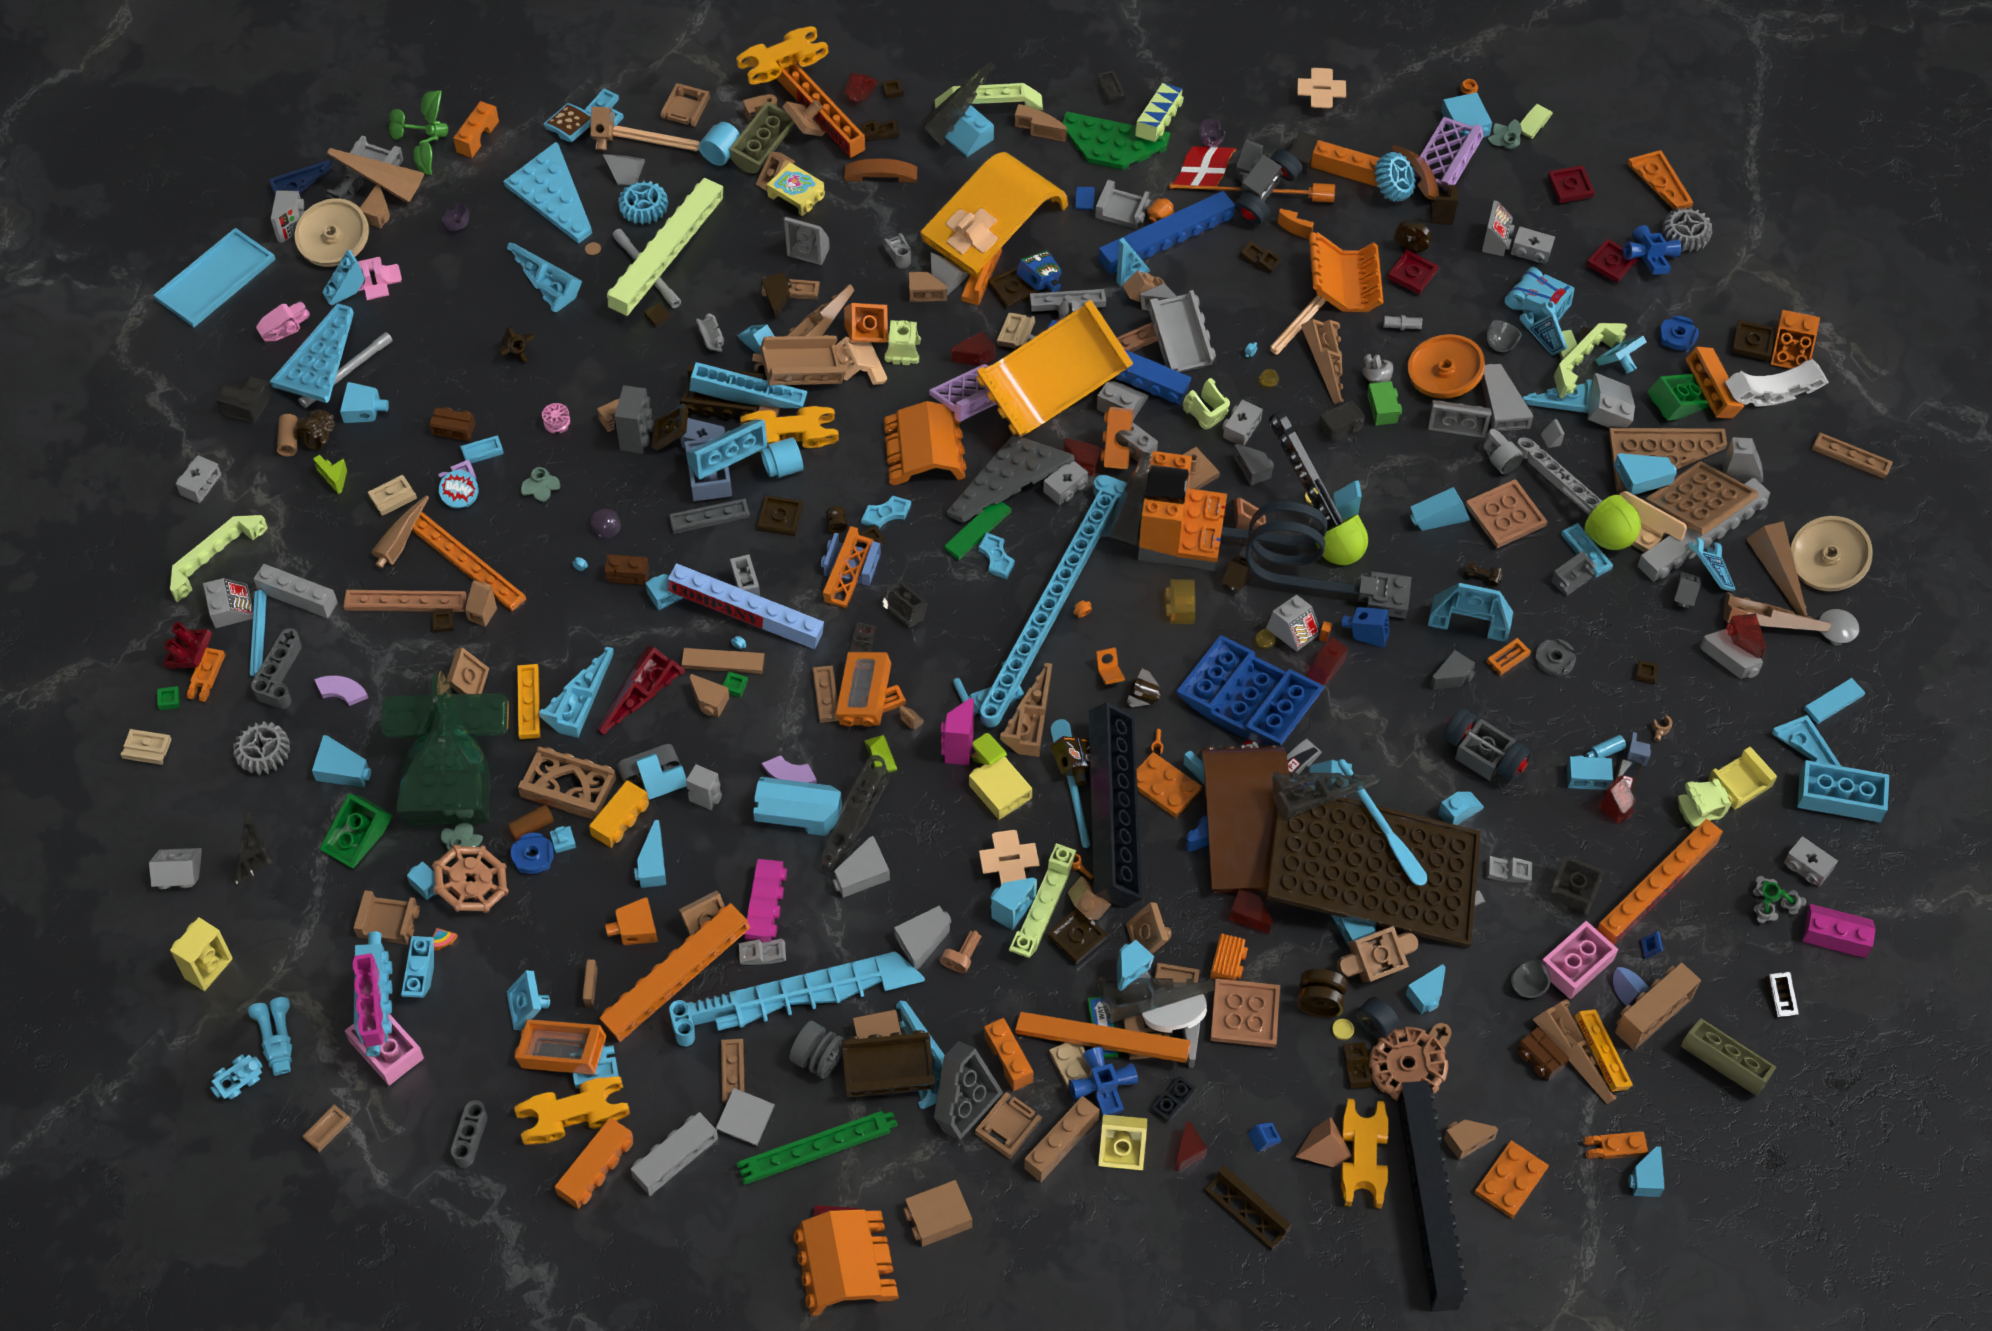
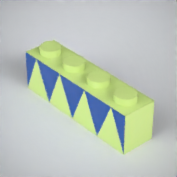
M1165 83L1161 84L1137 120L1135 136L1156 142L1158 137L1163 135L1165 126H1169L1171 117L1176 115L1178 106H1182L1184 100L1182 88Z

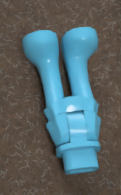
M286 997L275 998L269 1003L277 1035L274 1036L272 1034L268 1006L265 1003H256L248 1007L250 1018L259 1023L263 1043L261 1046L264 1049L263 1054L269 1062V1067L273 1069L275 1076L291 1071L292 1044H290L291 1037L288 1036L286 1028V1013L289 1010L290 1003Z

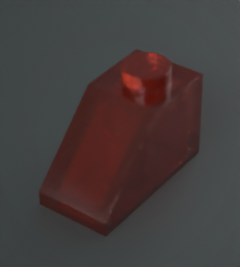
M850 73L844 94L849 95V99L856 102L866 100L877 86L879 80L865 74Z
M983 331L951 348V360L956 363L981 366L995 358V345Z
M1065 438L1064 452L1073 454L1074 461L1085 469L1088 475L1095 477L1101 461L1102 447Z
M1756 613L1732 616L1730 623L1727 624V634L1731 636L1733 644L1756 658H1762L1766 644Z
M1332 637L1320 650L1306 677L1324 686L1346 661L1349 648Z
M1620 775L1607 788L1600 809L1618 824L1623 819L1628 820L1635 812L1633 808L1636 800L1624 777Z
M1239 889L1229 920L1270 934L1273 921L1260 896L1251 891Z

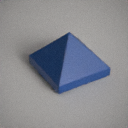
M1659 931L1640 939L1645 959L1663 951Z

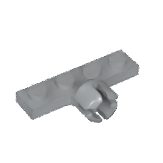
M1104 289L1030 294L1032 311L1057 310L1061 320L1084 306L1089 300H1092L1096 308L1106 307Z

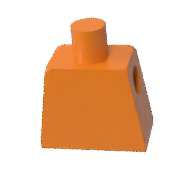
M647 897L615 910L617 922L605 924L608 937L621 934L623 945L658 942Z

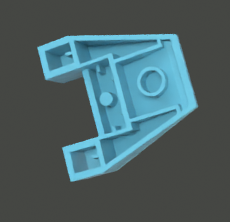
M1458 583L1434 595L1428 626L1447 630L1451 613L1489 620L1487 638L1507 642L1513 611L1500 591Z

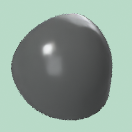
M1494 320L1487 331L1489 345L1499 352L1512 350L1522 336L1515 326L1501 320Z
M1531 959L1516 968L1511 976V983L1515 991L1521 996L1535 998L1548 990L1550 976L1541 960Z

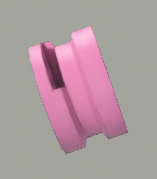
M553 403L544 408L542 419L545 429L553 434L555 432H565L570 424L567 407L563 404Z

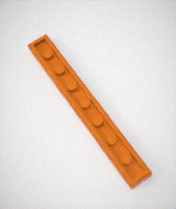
M423 512L420 513L412 529L415 534L473 581L489 584L492 587L494 598L510 611H513L526 600V596Z
M1020 1012L1015 1029L1016 1034L1090 1047H1102L1108 1050L1184 1063L1187 1062L1191 1046V1040Z

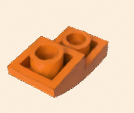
M1280 209L1278 224L1297 236L1309 239V234L1313 232L1314 222L1297 219V212Z

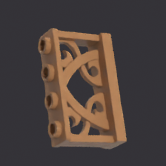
M538 747L518 789L521 798L594 820L599 815L616 781L615 770L607 765H597L588 759L581 760L568 753L556 752L549 747ZM543 762L554 764L552 767L545 765L548 772L546 774L540 770V765ZM537 773L541 778L538 779L535 782V784H532V781ZM574 773L580 780L582 787L572 788L565 794L561 793L555 778ZM594 777L605 781L599 788H590V786H596L599 781H593ZM549 782L554 785L555 788L553 790L548 789V787H551ZM578 793L579 798L574 797L572 795ZM591 793H599L595 803L591 802Z

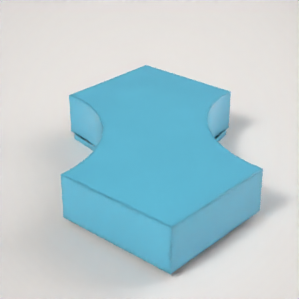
M892 496L888 502L882 505H868L861 519V524L868 527L876 525L878 530H880L882 525L890 520H905L911 507V501Z
M986 532L978 547V551L989 559V573L1007 579L1015 561L1004 552V539Z

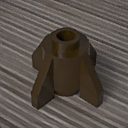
M507 327L506 333L502 338L499 353L503 356L508 352L517 354L523 362L528 361L522 351L525 349L526 342L535 338L534 334L519 335L513 331L512 327Z
M1141 667L1137 676L1140 679L1132 678L1130 693L1133 695L1129 694L1125 701V704L1131 707L1153 704L1154 701L1158 702L1162 691L1159 690L1160 686L1149 670Z

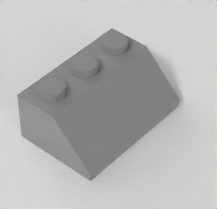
M1433 400L1428 430L1485 438L1491 410L1481 406Z

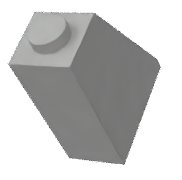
M1733 437L1722 464L1723 473L1737 481L1748 482L1755 478L1758 482L1762 483V463L1753 439Z
M1740 624L1704 636L1700 648L1740 679L1756 676L1763 664Z
M874 836L869 837L834 871L835 879L832 882L836 892L840 891L844 898L890 880L889 868Z
M940 905L894 927L897 942L910 964L916 970L922 966L950 932L951 918L947 911L943 912Z

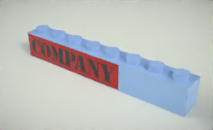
M677 563L668 578V591L812 649L816 648L823 634L824 622Z

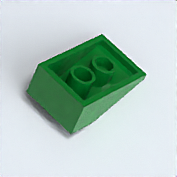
M1694 374L1660 376L1647 391L1651 400L1660 409L1662 416L1667 420L1681 419L1710 407Z
M349 793L320 850L347 866L355 868L383 835L393 815L365 798Z

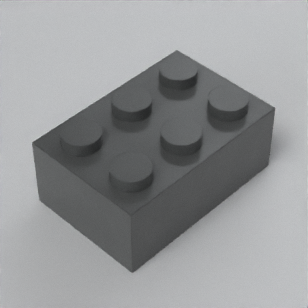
M623 385L614 416L620 451L643 454L644 448L648 447L649 431L653 430L654 421L651 420L652 409L649 408L650 397H647L646 388Z

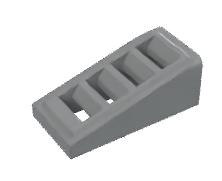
M1200 1022L1190 1029L1187 1027L1182 1028L1183 1039L1191 1040L1187 1058L1188 1067L1191 1069L1195 1066Z

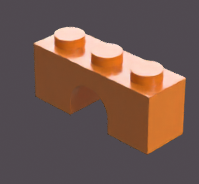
M482 101L479 102L453 138L456 153L473 158L481 147L480 138L482 132L491 133L499 122L496 106Z
M1110 407L1109 412L1105 411L1104 423L1108 424L1107 431L1103 432V442H1106L1105 450L1101 452V461L1104 462V467L1128 468L1130 447L1119 445L1116 441V433L1121 430L1130 431L1132 429L1134 409Z
M1002 1018L984 1026V1038L993 1055L997 1054L1000 1058L1004 1075L1013 1092L1033 1083V1070L1005 1019Z

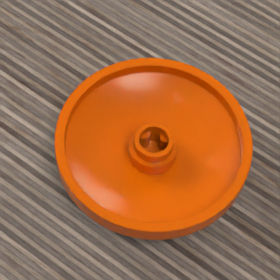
M1453 334L1439 335L1427 339L1415 348L1408 361V373L1413 386L1421 393L1434 398H1453L1469 392L1480 382L1485 371L1484 355L1480 347L1466 337Z

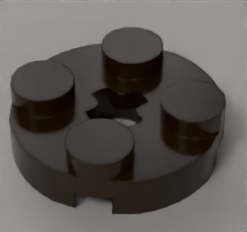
M1411 221L1401 222L1395 231L1394 241L1414 254L1426 251L1432 241L1430 239L1431 232L1421 223L1410 224Z

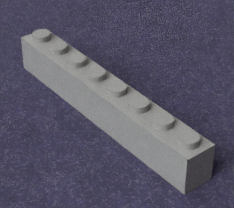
M1752 478L1745 485L1758 491V497L1703 536L1687 528L1685 536L1681 541L1668 536L1641 555L1638 567L1653 582L1659 578H1665L1670 570L1679 568L1686 559H1692L1696 555V552L1689 548V542H1693L1696 546L1697 541L1695 538H1701L1704 542V549H1706L1713 540L1722 538L1729 529H1735L1742 520L1749 519L1755 511L1765 508L1768 504L1767 500L1770 492L1755 478Z

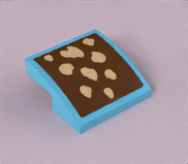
M567 103L544 123V127L546 130L558 133L560 139L573 142L591 126V115L583 109Z

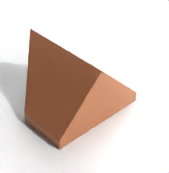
M1242 498L1233 499L1236 529L1249 530L1251 518L1259 508ZM1265 515L1256 521L1253 530L1266 523Z
M1331 1117L1311 1130L1296 1155L1297 1158L1330 1167H1336L1352 1156Z

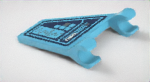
M1550 301L1541 304V310L1547 317L1534 323V315L1529 312L1522 314L1520 320L1551 355H1555L1567 349V345L1555 315L1554 302Z
M1695 538L1697 541L1696 546L1693 542H1689V548L1696 552L1720 588L1732 592L1736 590L1722 559L1721 544L1715 542L1714 551L1712 547H1707V552H1704V542L1701 538Z

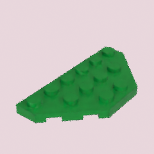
M1066 112L1062 123L1067 127L1066 134L1071 138V142L1078 151L1080 150L1088 163L1121 170L1128 168L1134 162L1140 163L1151 158V155L1154 153L1166 151L1171 134L1164 131L1163 135L1159 136L1156 142L1135 136V125Z

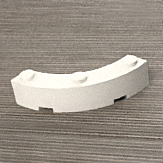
M1813 359L1805 361L1800 366L1783 373L1752 376L1741 371L1733 374L1730 379L1725 381L1735 400L1745 405L1753 403L1755 406H1769L1796 399L1795 395L1805 391L1809 394L1829 383L1820 366Z

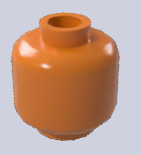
M1166 198L1156 199L1147 209L1148 220L1154 223L1174 214L1173 204Z

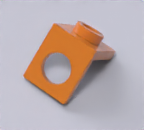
M1116 648L1096 651L1098 673L1105 685L1125 681L1124 675L1118 667ZM1106 654H1111L1113 657L1109 663L1102 662V657Z

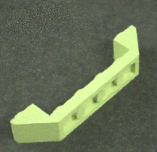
M1025 83L952 86L935 99L936 115H954V105L1024 101V106L1037 110H1043L1041 94Z
M1599 323L1559 364L1554 374L1560 398L1563 399L1567 394L1571 395L1577 387L1575 382L1578 376L1572 373L1574 365L1578 366L1582 362L1584 355H1589L1594 345H1599L1601 341L1611 348L1617 342L1620 344L1626 336L1624 333L1627 327L1626 324Z
M262 515L232 517L172 566L170 585L174 600L178 602L192 591L187 577L191 576L201 565L207 563L217 552L223 550L228 543L236 539L242 532L252 540L261 536L268 529Z
M1056 843L1049 859L1046 875L1020 932L1017 931L1009 951L1030 958L1037 950L1068 880L1076 850Z

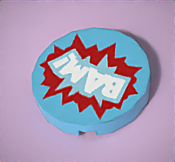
M454 470L447 473L439 485L441 499L445 504L454 509L471 506L479 493L476 479L469 472L463 470Z

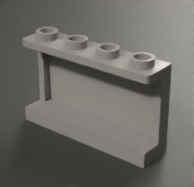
M1190 290L1188 294L1158 301V298L1150 299L1147 305L1165 366L1180 373L1210 366L1214 358H1216L1215 350L1209 343V331L1205 330L1204 314L1200 313L1198 307L1200 305L1199 298L1194 294L1193 290Z

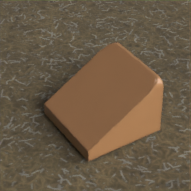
M905 706L900 707V719L912 730H915L924 722L912 709Z

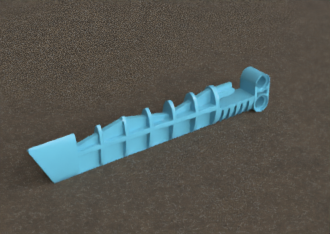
M891 952L729 992V995L721 994L722 997L718 998L713 996L714 999L709 1000V998H706V1001L701 1002V1000H698V1003L694 1004L693 1002L686 1003L685 1001L677 1000L670 1005V1019L677 1043L681 1046H689L695 1040V1025L716 1021L718 1031L735 1026L743 1028L745 1027L744 1025L763 1017L764 1022L768 1021L767 1014L784 1006L788 1015H792L790 1005L811 1004L812 1009H816L815 1003H840V1001L857 993L863 997V990L882 982L884 990L887 991L923 982L925 978L897 952ZM683 1031L689 1032L687 1034H681V1032Z

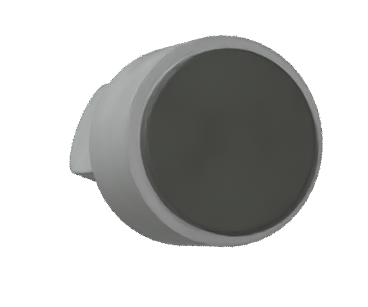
M1491 429L1488 432L1489 437L1484 443L1483 448L1486 450L1490 462L1501 474H1508L1521 464L1523 453L1513 442H1508L1499 431Z

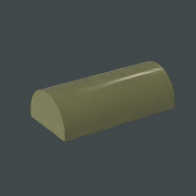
M766 102L729 148L731 160L743 171L757 173L765 164L770 152L776 150L795 126V122L786 111Z
M1702 1018L1688 1032L1681 1044L1683 1049L1755 1096H1758L1777 1068Z

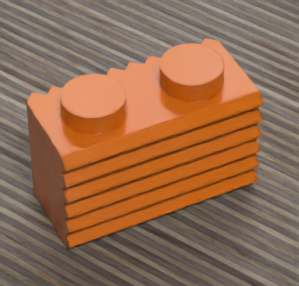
M1220 934L1210 979H1241L1244 966H1240L1241 959H1246L1248 948L1244 947V938Z

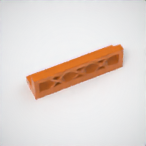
M1002 247L981 269L982 272L978 280L970 275L961 295V301L975 305L980 304L987 288L988 280L991 278L1001 255Z
M850 526L823 591L824 602L846 609L863 570L872 542H874V539L860 536L858 528ZM857 542L867 544L866 549L858 552L856 549ZM858 558L860 561L859 565L851 568L849 561ZM851 574L852 582L844 585L842 578ZM844 590L846 594L844 601L834 599L836 593Z

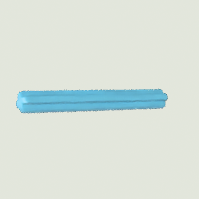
M261 589L254 593L250 676L254 678L263 664L267 593Z

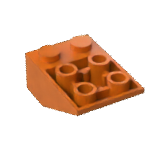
M1782 310L1776 326L1771 365L1793 369L1800 366L1803 362L1811 360L1820 317Z

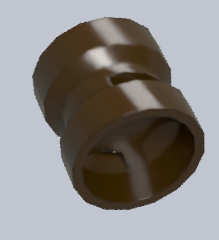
M835 506L826 511V519L829 521L828 530L831 533H842L847 530L848 525L846 519H844L846 517L844 508Z

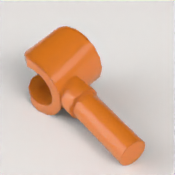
M1156 729L1155 742L1151 745V753L1155 747L1161 749L1160 754L1163 753V744L1160 741L1161 729Z
M1075 854L1074 859L1076 862H1073L1071 870H1079L1090 880H1093L1094 876L1082 865L1080 855Z

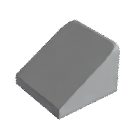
M1555 419L1543 430L1541 436L1546 446L1552 448L1562 444L1565 433L1558 420Z

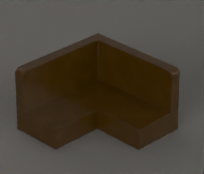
M1449 184L1447 194L1439 193V196L1432 200L1431 223L1453 225L1458 204V187L1456 185Z

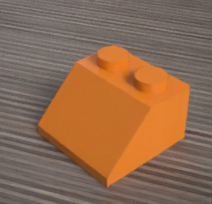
M851 303L844 307V326L850 340L888 343L887 305Z

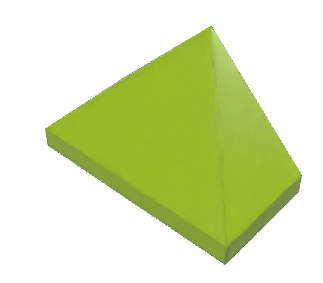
M884 735L864 741L877 776L897 770Z

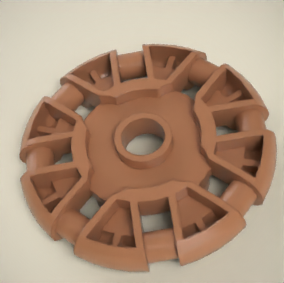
M1404 1027V1029L1396 1030L1395 1028L1386 1038L1380 1037L1377 1045L1371 1049L1369 1068L1372 1070V1080L1382 1093H1388L1394 1100H1398V1093L1402 1082L1428 1081L1429 1088H1433L1435 1094L1440 1089L1439 1085L1441 1082H1445L1448 1073L1445 1049L1437 1038L1429 1036L1423 1029ZM1406 1038L1407 1041L1399 1042V1039ZM1420 1041H1423L1424 1043H1426V1045H1425L1424 1048H1422L1421 1046H1419V1045H1417V1044H1418ZM1385 1047L1392 1049L1389 1054L1383 1051ZM1430 1057H1436L1437 1061L1431 1062ZM1405 1059H1411L1415 1065L1412 1068H1406L1402 1062ZM1386 1065L1387 1070L1381 1071L1380 1066ZM1429 1073L1434 1076L1432 1081L1427 1079ZM1392 1080L1398 1084L1396 1088L1390 1085Z

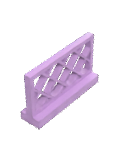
M1443 117L1420 157L1428 165L1436 162L1440 163L1441 167L1432 170V172L1437 174L1443 171L1444 176L1441 180L1436 179L1438 186L1443 187L1444 191L1447 192L1449 184H1456L1483 139L1482 126L1475 124L1473 127ZM1446 124H1449L1454 128L1447 132L1443 131V128ZM1469 131L1467 136L1460 138L1458 132ZM1456 133L1458 139L1448 142L1446 137ZM1444 138V144L1435 146L1436 140ZM1460 143V149L1452 152L1450 146ZM1448 148L1449 153L1439 156L1438 150ZM1435 152L1437 157L1427 161L1426 156ZM1451 157V164L1443 166L1442 160ZM1413 167L1412 171L1413 173H1415L1414 177L1422 180L1417 171Z
M986 364L929 390L930 396L955 412V419L959 422L997 404L996 402H991L986 394L988 392L985 385L981 386L976 379L977 370L983 366L984 368L989 367ZM967 379H973V380H976V382H975V381H965V380H967ZM952 386H962V388H954ZM964 387H976V389H965ZM951 393L962 394V396L951 395Z

